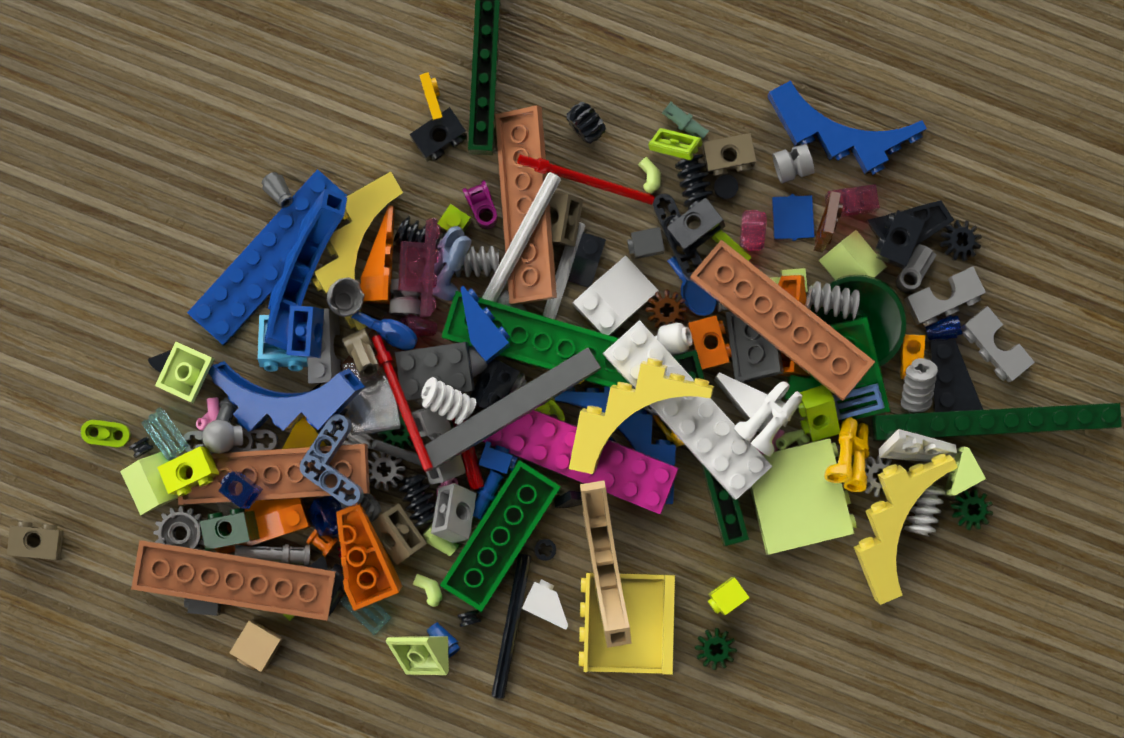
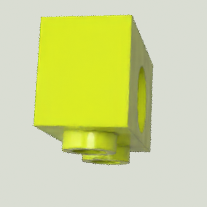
M201 446L157 467L168 494L178 495V497L191 493V488L196 485L201 487L214 481L213 477L219 475L211 452L206 447ZM189 467L193 470V475L190 479L186 477V470Z
M731 577L708 594L711 599L707 602L715 613L721 612L723 615H727L749 599V596L736 578Z

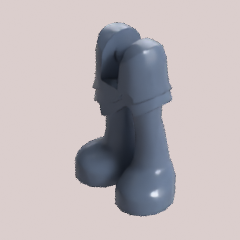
M453 226L448 229L437 246L440 251L421 274L422 283L430 286L429 291L443 300H453L455 291H458L457 287L451 283V278L455 271L461 270L472 242L468 236H464V231L461 227Z

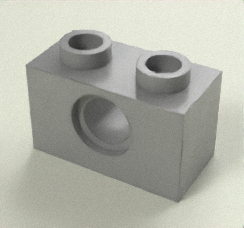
M455 483L438 488L431 534L452 543L469 539L472 529L473 512L475 510L476 493Z

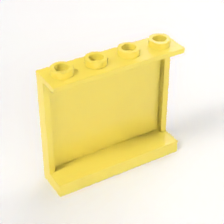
M586 573V578H581V592L585 593V602H580V617H585V627H580L579 642H584V652H579V666L583 667V671L662 673L673 675L675 575L620 574L632 644L607 648L593 573Z

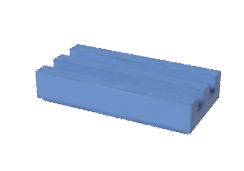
M878 383L852 390L846 398L872 391L875 393L837 404V401L841 399L836 395H832L835 401L838 420L883 409L885 406ZM877 400L876 404L842 413L839 411L842 408Z

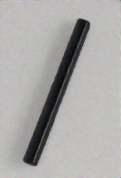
M527 554L518 555L492 690V697L498 699L505 697L531 563V556Z

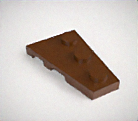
M834 191L830 193L817 229L813 251L823 253L827 244H831L838 218L841 217L843 204L839 203L841 193Z

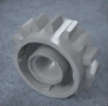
M183 506L179 507L178 512L174 508H170V514L162 513V522L156 521L155 523L159 526V530L153 533L159 537L155 542L200 550V544L204 545L200 526L202 515L197 514L194 516V509L192 508L186 513ZM180 526L185 527L187 530V536L183 540L177 539L175 535L176 529Z

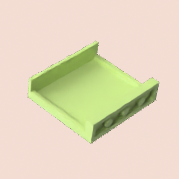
M829 438L776 451L770 457L763 454L772 467L750 487L766 555L854 534L853 529L857 528L854 515L849 514L847 505L851 504L848 491H843L842 483H832L824 478L827 467L837 464L835 457L839 455L835 442L831 443Z

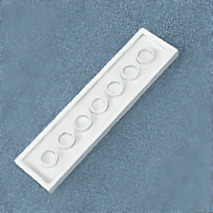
M640 320L603 353L634 389H636L640 365L643 361H647L648 358L663 361L662 365L668 366L666 376H670V373L681 374L685 376L684 380L694 382V379ZM683 396L657 401L649 405L735 500L772 467L750 441H747L734 429L735 424L711 398Z

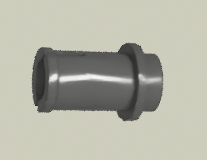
M224 398L219 403L220 410L216 420L230 423L233 413L238 407L230 402L228 398Z

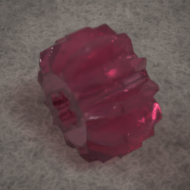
M759 210L744 211L740 227L739 245L741 248L747 251H761L763 249L767 223L765 212H759Z

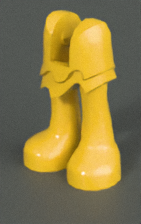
M852 417L844 419L839 433L840 455L838 463L827 467L824 478L829 482H844V488L851 492H862L867 488V475L865 472V459L869 456V428L867 424L860 423L858 425L857 420Z

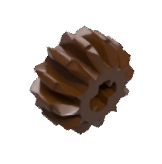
M665 289L664 298L657 291L655 292V296L658 298L657 302L652 298L648 299L649 303L655 305L654 308H646V312H654V315L648 317L649 321L658 319L654 325L655 328H659L662 321L664 325H668V322H671V324L676 323V318L684 322L685 318L678 314L679 312H687V308H679L678 306L685 302L684 299L675 301L678 297V292H674L672 297L669 298V290ZM665 303H669V307H673V312H670L668 317H664V313H660V308L664 307Z

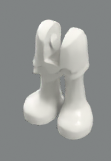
M785 381L774 387L768 396L765 397V402L748 421H740L734 427L736 432L744 439L750 441L754 447L769 457L775 450L772 444L775 434L782 425L786 427L803 397L797 391L785 404L781 399L790 387ZM772 412L774 416L772 420L755 437L758 428Z

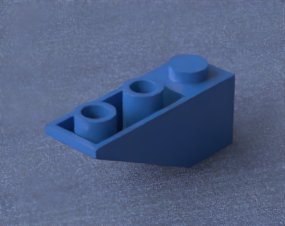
M462 286L460 289L470 342L488 364L510 347L507 340L511 337L502 326L497 328L492 321L495 317L487 307L482 310L477 302L480 299L472 288L467 291Z

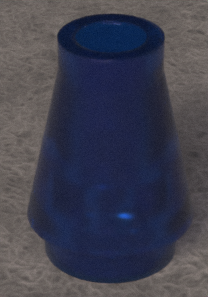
M950 315L936 323L925 326L929 340L952 339L963 334L958 316L952 317Z

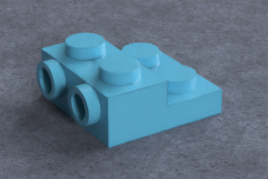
M259 315V366L264 367V370L270 372L277 371L278 367H288L291 371H300L303 367H308L306 357L289 356L286 350L264 342L269 315Z

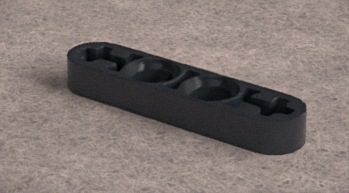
M660 194L653 201L654 212L683 276L688 281L693 282L690 279L692 272L687 273L690 270L687 260L691 258L695 268L702 263L697 249L688 256L678 253V244L670 236L667 225L674 217L681 214L670 195ZM661 201L670 203L668 211L671 216L666 218L664 209H658Z

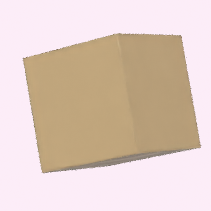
M250 620L231 649L230 654L237 657V661L246 667L263 672L267 669L284 638L258 622Z

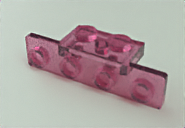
M437 218L426 220L425 243L402 241L400 249L398 291L422 293L420 317L425 318L431 316V312H434L436 304L435 298H432L433 288L437 284L434 263H437L439 255L438 249H435L436 239L440 235V225L437 224Z

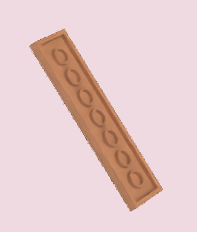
M537 105L495 114L505 252L509 248L547 176V173L541 174L535 172L533 168L517 163L520 154L534 159H546L542 107ZM549 203L508 278L509 304L511 305L557 298Z
M722 240L690 276L693 282L842 401L845 400L875 363L874 360Z
M368 444L341 445L329 465L359 485L364 494H370ZM322 446L320 450L326 454L331 450L332 446ZM310 447L211 454L219 475L213 477L214 481L201 487L196 485L191 488V493L178 497V505L331 495L307 479L300 471L301 460ZM309 462L307 465L310 468L308 472L314 471L320 475L324 472L314 466L316 462ZM191 467L186 470V477L188 479L193 475ZM334 474L328 475L326 485L329 488L337 485V477ZM342 487L339 491H344L348 495H354L355 489L350 491Z
M139 540L131 589L328 621L336 571Z

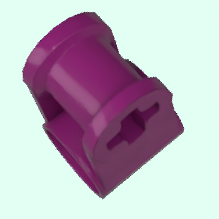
M485 180L473 188L462 189L479 227L482 229L493 228L497 224L498 217ZM483 212H491L493 218L489 222H483L480 219V215Z

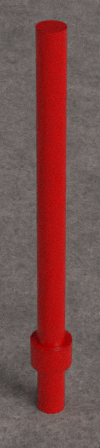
M521 154L518 157V164L533 168L535 172L541 174L551 172L559 177L650 205L653 204L655 198L654 195L550 164L549 160L543 158L534 159Z
M374 336L371 339L378 354L376 359L379 366L383 367L424 472L433 469V465L393 368L392 356L386 350L381 336Z

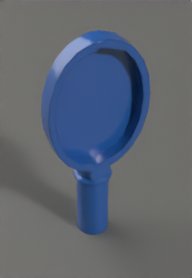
M675 256L671 257L667 262L683 282L681 285V296L685 300V305L693 313L700 316L713 313L716 309L717 300L695 282L688 281L683 276Z
M360 311L351 317L370 329L377 331L378 335L385 342L395 348L412 350L417 344L416 334L399 321L393 319L379 321Z

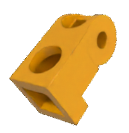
M905 334L900 350L901 379L905 378L906 369L912 365L913 360L917 358L924 359L926 335Z

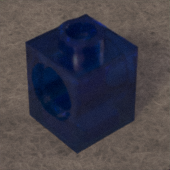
M232 471L224 476L221 481L222 486L218 491L241 509H249L263 489L243 473ZM240 482L242 484L243 489L242 492L239 495H237L235 492V486L237 483Z
M333 496L315 499L307 511V515L320 537L328 534H338L336 512L343 508H341V503Z

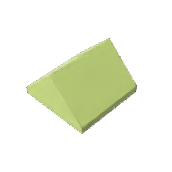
M857 230L843 239L819 260L834 280L848 275L875 277L887 267L882 260L876 258L877 254Z
M175 342L155 386L194 404L214 358Z
M968 447L957 448V454L954 456L958 468L949 472L944 489L946 494H943L944 496H955L986 479Z
M165 450L137 460L120 471L140 515H144L178 499V495L168 494L157 468L170 461Z
M448 636L388 637L386 639V643L406 675L448 674Z

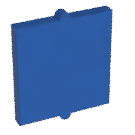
M791 194L786 197H772L774 240L792 239V241H796V239L814 238L812 195L795 196Z

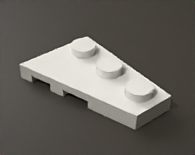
M898 429L879 448V458L931 462V459L939 454H948L952 458L957 454L956 444Z

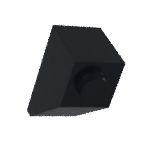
M585 232L582 233L568 282L587 288L592 285L606 239Z

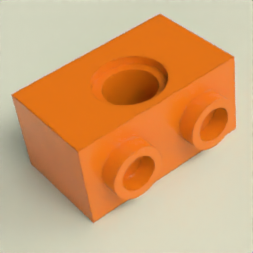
M717 315L687 324L692 334L693 349L697 351L702 371L729 363L732 353L729 343L724 344L722 335L726 334L722 320L718 321ZM706 337H714L717 341V347L714 349L706 348L704 345Z

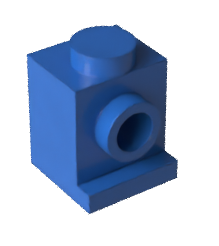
M486 441L479 465L507 475L508 470L513 471L518 457L510 455V449L496 445L495 449H492L491 443Z

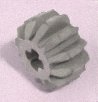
M373 452L371 455L376 461L373 463L368 460V465L372 466V469H369V474H373L369 477V483L377 479L374 488L379 489L383 482L385 491L389 490L388 482H391L394 488L398 487L394 479L395 477L399 480L404 479V476L397 474L398 471L406 470L405 466L397 467V464L403 459L396 458L393 461L394 456L389 455L386 458V453L381 452V458H379ZM386 463L387 467H391V473L387 472L388 476L386 477L378 472L379 467L382 468L381 464Z
M877 456L876 462L873 457L868 458L870 466L865 464L868 484L865 490L866 494H869L874 488V497H879L880 489L885 495L880 480L877 483V478L873 479V473H877L878 470H881L880 473H882L883 469L891 464V459H887L883 464V458H879V456Z

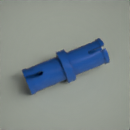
M490 470L484 487L482 489L479 488L477 491L479 495L475 500L474 517L482 520L491 501H494L496 498L494 495L505 476Z

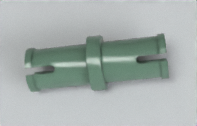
M672 101L661 113L678 125L680 131L684 130L691 136L703 139L709 132L708 129H705L692 119L693 115L690 113L687 115L673 104Z

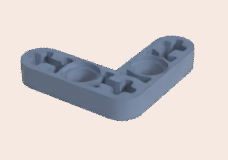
M337 414L330 417L301 460L300 471L307 479L347 506H356L363 500L364 493L362 488L329 465L352 429L350 419L344 415ZM343 420L342 426L344 427V430L336 431V433L334 434V436L338 437L336 441L335 438L328 436L327 433L329 432L333 434L337 429V426L334 425L335 422H341ZM325 439L329 440L332 444L331 450L326 454L320 450V444ZM309 462H316L314 466L324 472L321 475L314 471L308 472L310 468L307 465ZM330 474H334L338 479L337 485L333 488H329L326 485V478ZM342 487L350 491H353L355 489V500H347L349 495L346 494L344 491L339 490Z

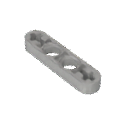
M242 430L243 434L249 438L248 446L245 448L233 446L231 450L225 453L274 450L278 445V437L270 430H253L251 432ZM190 431L183 436L182 446L187 452L193 450L191 445H187V440H191L193 435H195V439L202 440L203 431ZM252 434H257L256 439H263L265 434H268L269 438L273 439V443H269L268 448H265V445L262 443H256L257 448L252 449L254 444ZM197 444V445L195 446V449L198 448V447H200V446H201V447H205V445H204V444Z

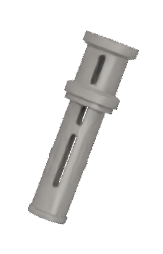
M289 544L282 545V547L235 545V555L287 564H304V566L308 567L310 545L305 547H290Z

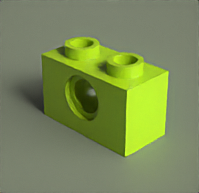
M821 385L799 392L803 396L798 406V411L801 418L804 417V420L800 421L804 434L809 433L812 442L838 435L840 428L835 401L830 390Z

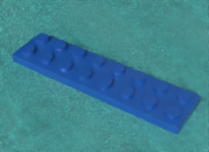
M318 169L293 195L292 204L282 208L187 312L223 346L271 295L273 287L283 275L286 256L298 240L301 221L323 190L327 189L347 197L342 190Z

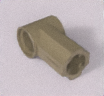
M363 328L342 338L361 377H371L377 374L380 366L372 348L374 346L366 329Z

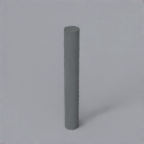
M376 439L372 443V449L422 466L416 453Z

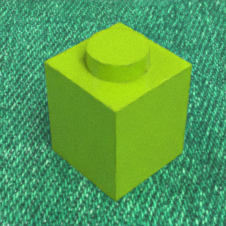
M450 204L438 221L437 226L444 232H447L453 226L461 227L465 232L472 220L470 216Z

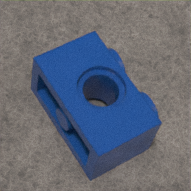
M290 306L287 355L321 358L324 309L309 306Z

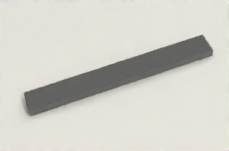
M589 348L584 349L426 444L425 448L433 465L431 471L600 371L601 367Z

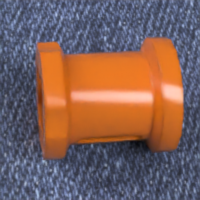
M319 525L309 536L306 543L314 545L326 557L339 540L331 538L322 531V527Z

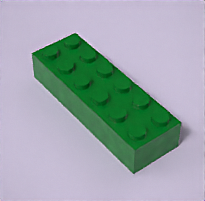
M519 460L440 586L482 612L561 486Z

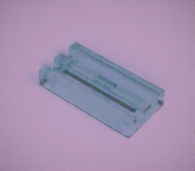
M157 408L155 410L156 413L149 415V419L144 420L141 424L166 459L171 461L189 445L163 408ZM159 418L162 419V421L165 423V425L170 430L172 435L175 437L177 442L180 444L179 447L175 445L173 440L170 438L169 434L160 424V422L158 421ZM152 424H154V426L156 427V429L159 431V433L161 434V436L164 438V440L166 441V443L169 445V447H170L171 450L173 451L172 453H171V451L168 449V447L166 446V444L163 442V440L160 438V436L158 435V433L155 431V429L153 428Z
M347 595L339 601L373 635H376L392 618L376 602L370 605L384 617L382 621L366 606L361 608L377 624L374 628L360 613L353 610L352 606L347 602Z

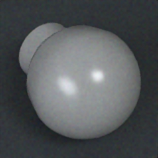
M214 420L207 424L203 430V443L213 453L221 454L228 452L233 446L243 444L242 426H232L227 421Z

